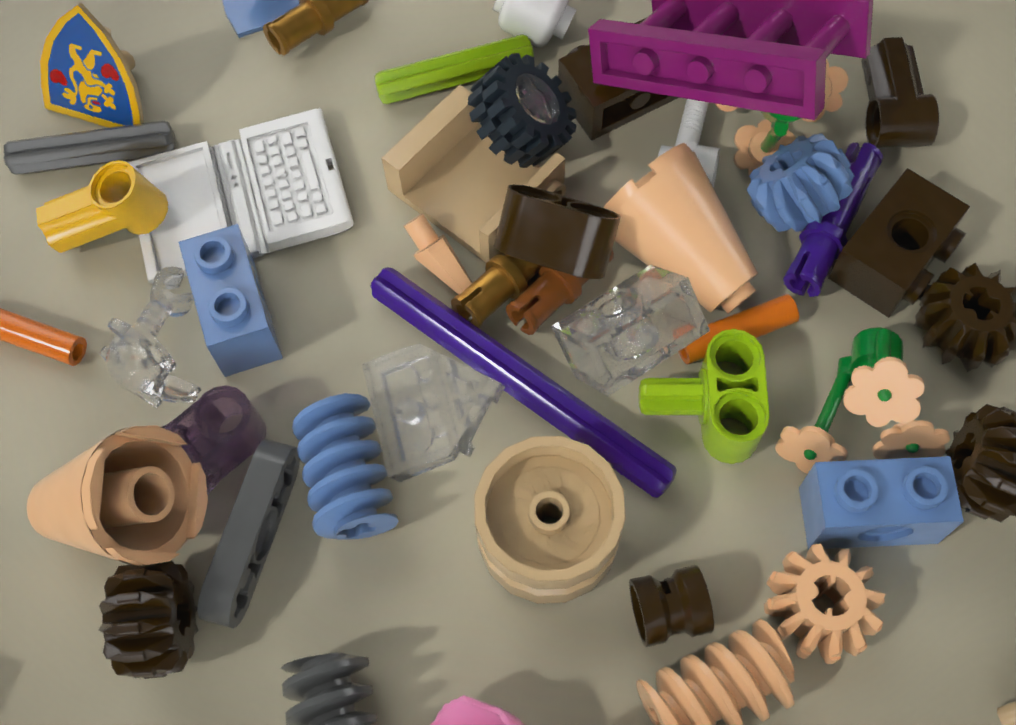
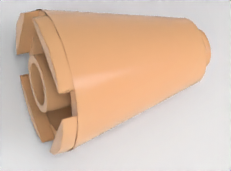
M685 143L674 146L648 165L652 171L636 183L633 179L628 181L603 208L621 216L615 242L710 313L722 306L727 314H729L757 291L750 281L758 272L695 152Z
M157 425L128 427L109 435L38 481L28 496L27 515L37 533L63 544L130 565L147 566L169 562L180 554L176 552L185 544L187 539H195L203 526L208 504L206 475L200 462H191L189 456L181 447L188 444L178 434Z

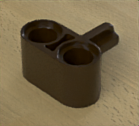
M509 185L494 247L498 251L512 257L587 279H602L606 274L621 216L606 208L543 189L525 185Z

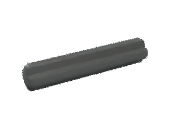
M157 121L8 141L4 144L3 157L11 173L24 174L157 155L175 150V136L169 122Z

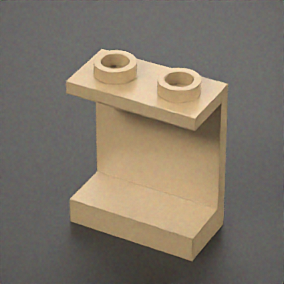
M459 84L382 157L387 187L391 193L418 213H423L430 222L487 263L495 255L502 254V252L494 247L508 186L514 184L525 185L564 196L566 192V185H564L565 157L556 152L542 167L538 165L533 167L531 164L527 168L519 167L518 160L512 165L505 162V152L502 150L495 155L489 149L493 143L488 136L481 140L476 132L482 126L479 122H472L469 115L475 109V107L468 105V96L472 93Z

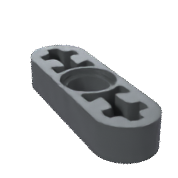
M264 439L258 445L203 582L198 600V616L200 619L236 628L244 618L296 481L300 463L297 447Z

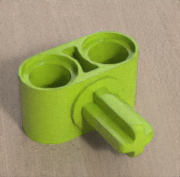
M730 329L718 333L708 344L698 378H644L640 381L638 402L641 413L644 415H698L704 447L713 458L729 464L747 460L756 450L769 423L766 367L762 345L753 335L746 331ZM723 361L733 362L744 373L739 375L728 374L721 370L717 363ZM726 418L737 419L745 424L749 433L744 435L732 434L723 427L720 420Z

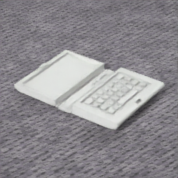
M316 108L239 129L241 139L218 143V145L213 147L209 146L208 141L129 162L133 168L163 192L168 200V212L164 221L155 230L139 235L148 282L162 283L187 276L179 241L235 224L239 225L253 258L338 234L351 228L354 221L322 109ZM333 164L334 170H329L328 166Z

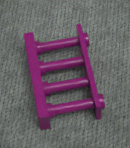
M652 0V14L640 24L599 19L588 28L593 83L815 120L825 107L826 58L830 54L866 59L870 54L873 0Z

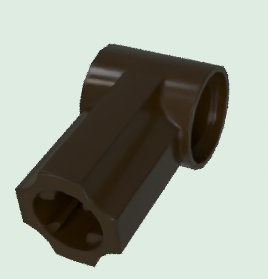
M903 37L883 38L878 44L870 48V54L866 59H861L869 97L866 112V136L868 143L875 145L877 148L932 145L936 139L939 127L938 103L932 94H924L913 46L907 45Z

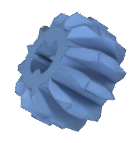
M822 133L814 134L809 138L802 135L786 146L780 144L779 149L772 155L764 156L762 159L763 165L754 169L749 175L751 182L747 188V192L752 198V205L760 217L763 216L767 223L771 224L778 232L788 231L791 228L799 232L811 222L817 221L821 223L822 217L828 212L840 209L839 201L848 197L853 191L851 181L854 175L849 168L851 165L843 150L837 148L833 140H827Z

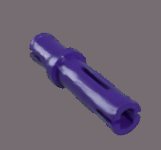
M858 142L849 144L845 155L851 164L849 168L854 175L851 181L853 191L848 197L839 201L840 209L838 211L828 212L822 217L821 223L817 221L811 222L801 231L799 239L802 245L783 278L784 285L792 293L804 296L807 290L809 297H816L820 294L833 261L838 259L841 250L848 242L846 238L848 229L860 208L873 176L883 161V154L873 144L863 143L861 149Z

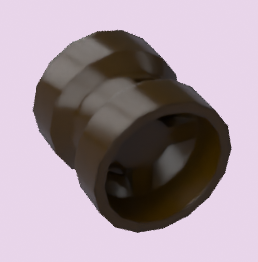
M693 565L676 569L670 578L660 582L651 575L630 579L629 591L633 614L640 638L645 647L666 643L671 633L685 632L691 637L714 631L711 599L705 579L698 566Z

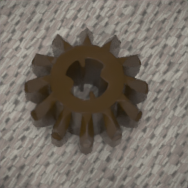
M976 263L966 267L962 273L952 267L942 272L937 281L933 282L932 285H928L919 298L921 308L915 316L914 326L927 331L923 337L922 348L939 346L943 350L942 365L951 362L955 357H959L967 372L977 369L982 362L991 368L1002 363L1009 355V351L1016 349V287L1005 288L1000 284L1001 270L991 273L988 277L983 276Z
M986 404L977 413L971 412L965 417L960 431L956 430L953 432L954 440L950 448L946 450L945 455L951 456L961 508L965 509V512L979 518H990L1002 522L1010 515L1016 516V412L1006 407L998 408Z
M173 561L147 566L121 565L117 567L113 576L107 578L104 585L106 598L99 604L102 612V625L99 631L103 633L105 640L103 654L106 659L111 660V666L116 675L144 679L166 677L170 673L182 672L188 659L192 657L195 651L193 638L199 631L196 625L198 607L195 605L193 598L195 587L191 581H188V573L182 564H174Z

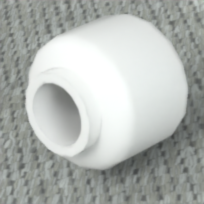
M496 0L493 6V10L500 13L498 23L503 31L513 36L526 35L531 45L538 48L545 46L552 35L563 39L577 9L567 5L569 0Z

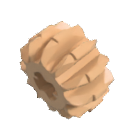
M822 543L813 544L807 551L806 558L792 551L782 561L784 571L772 572L767 580V586L777 596L769 598L765 602L764 611L771 616L785 618V621L775 630L781 640L787 639L792 633L800 638L796 646L798 658L806 659L817 645L821 657L827 664H834L840 660L843 649L853 656H857L867 648L864 635L873 636L882 628L883 621L871 610L878 608L885 602V593L865 589L864 584L874 574L873 567H861L856 573L848 567L851 561L850 548L840 549L832 561H830ZM826 594L833 601L834 606L821 613L812 601Z

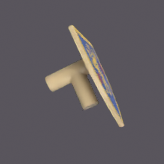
M79 3L59 18L45 39L40 59L41 87L45 109L108 128L144 123L138 87L131 72L135 67L133 56L129 52L118 48L112 39L111 30L103 26L82 3Z

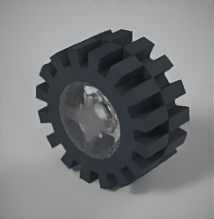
M512 53L509 57L505 56L473 84L470 89L473 93L468 96V105L475 107L469 113L471 121L480 122L482 125L476 131L481 140L488 136L493 142L489 149L495 155L503 150L505 152V162L512 165L518 160L519 167L527 168L531 164L533 167L540 164L573 138L571 135L576 132L577 125L572 120L577 116L575 108L567 107L566 105L572 100L569 92L561 93L558 88L563 83L559 77L555 75L551 79L547 75L548 66L541 62L535 67L534 57L526 54L521 59L519 53Z

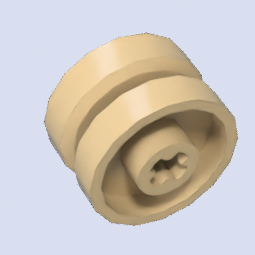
M537 436L525 439L505 448L485 468L474 494L475 528L479 551L490 575L510 594L537 604L566 603L592 591L611 570L626 519L624 489L611 464L589 445L563 436ZM545 517H552L558 519V522L546 524L544 519Z

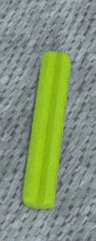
M521 34L379 71L375 74V86L383 104H390L458 86L459 84L477 81L505 56L509 57L512 53H519L521 59L526 54L534 57L533 48L528 36Z

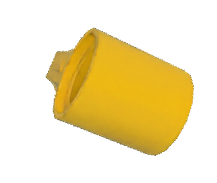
M117 160L100 167L93 175L88 186L45 202L43 206L36 208L37 226L45 235L48 245L62 253L122 229H127L129 232L137 235L147 234L155 230L164 221L168 212V200L163 192L128 162Z

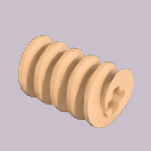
M762 619L757 620L753 624L752 635L743 630L733 632L728 639V649L721 643L713 642L709 644L704 651L705 663L692 654L683 657L680 661L681 677L666 666L656 672L657 692L642 679L636 682L638 694L653 725H716V722L721 719L727 725H744L741 709L746 706L764 722L770 718L766 702V696L770 694L786 709L795 705L790 686L794 682L792 661L775 629Z

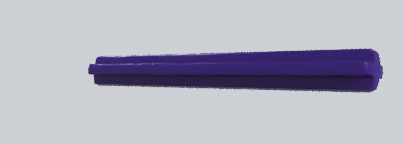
M385 267L373 279L370 287L375 299L572 440L589 445L609 462L614 470L649 495L658 498L671 485L677 472L673 464L397 270Z

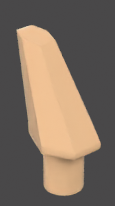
M423 213L404 225V228L419 249L414 254L417 261L459 295L472 284L471 279L444 234L438 237Z

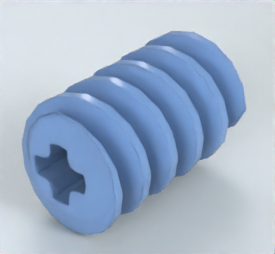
M344 393L319 400L301 410L293 420V433L300 441L297 448L298 457L302 463L306 464L302 472L303 481L307 487L311 488L308 492L307 502L312 511L317 512L312 521L313 530L317 535L327 539L351 540L368 538L395 528L399 522L396 514L377 513V509L389 504L393 500V495L389 489L371 488L372 485L384 480L388 474L384 465L366 464V462L379 456L382 449L378 441L361 440L375 431L376 424L373 418L358 416L366 412L371 406L368 398L359 394Z

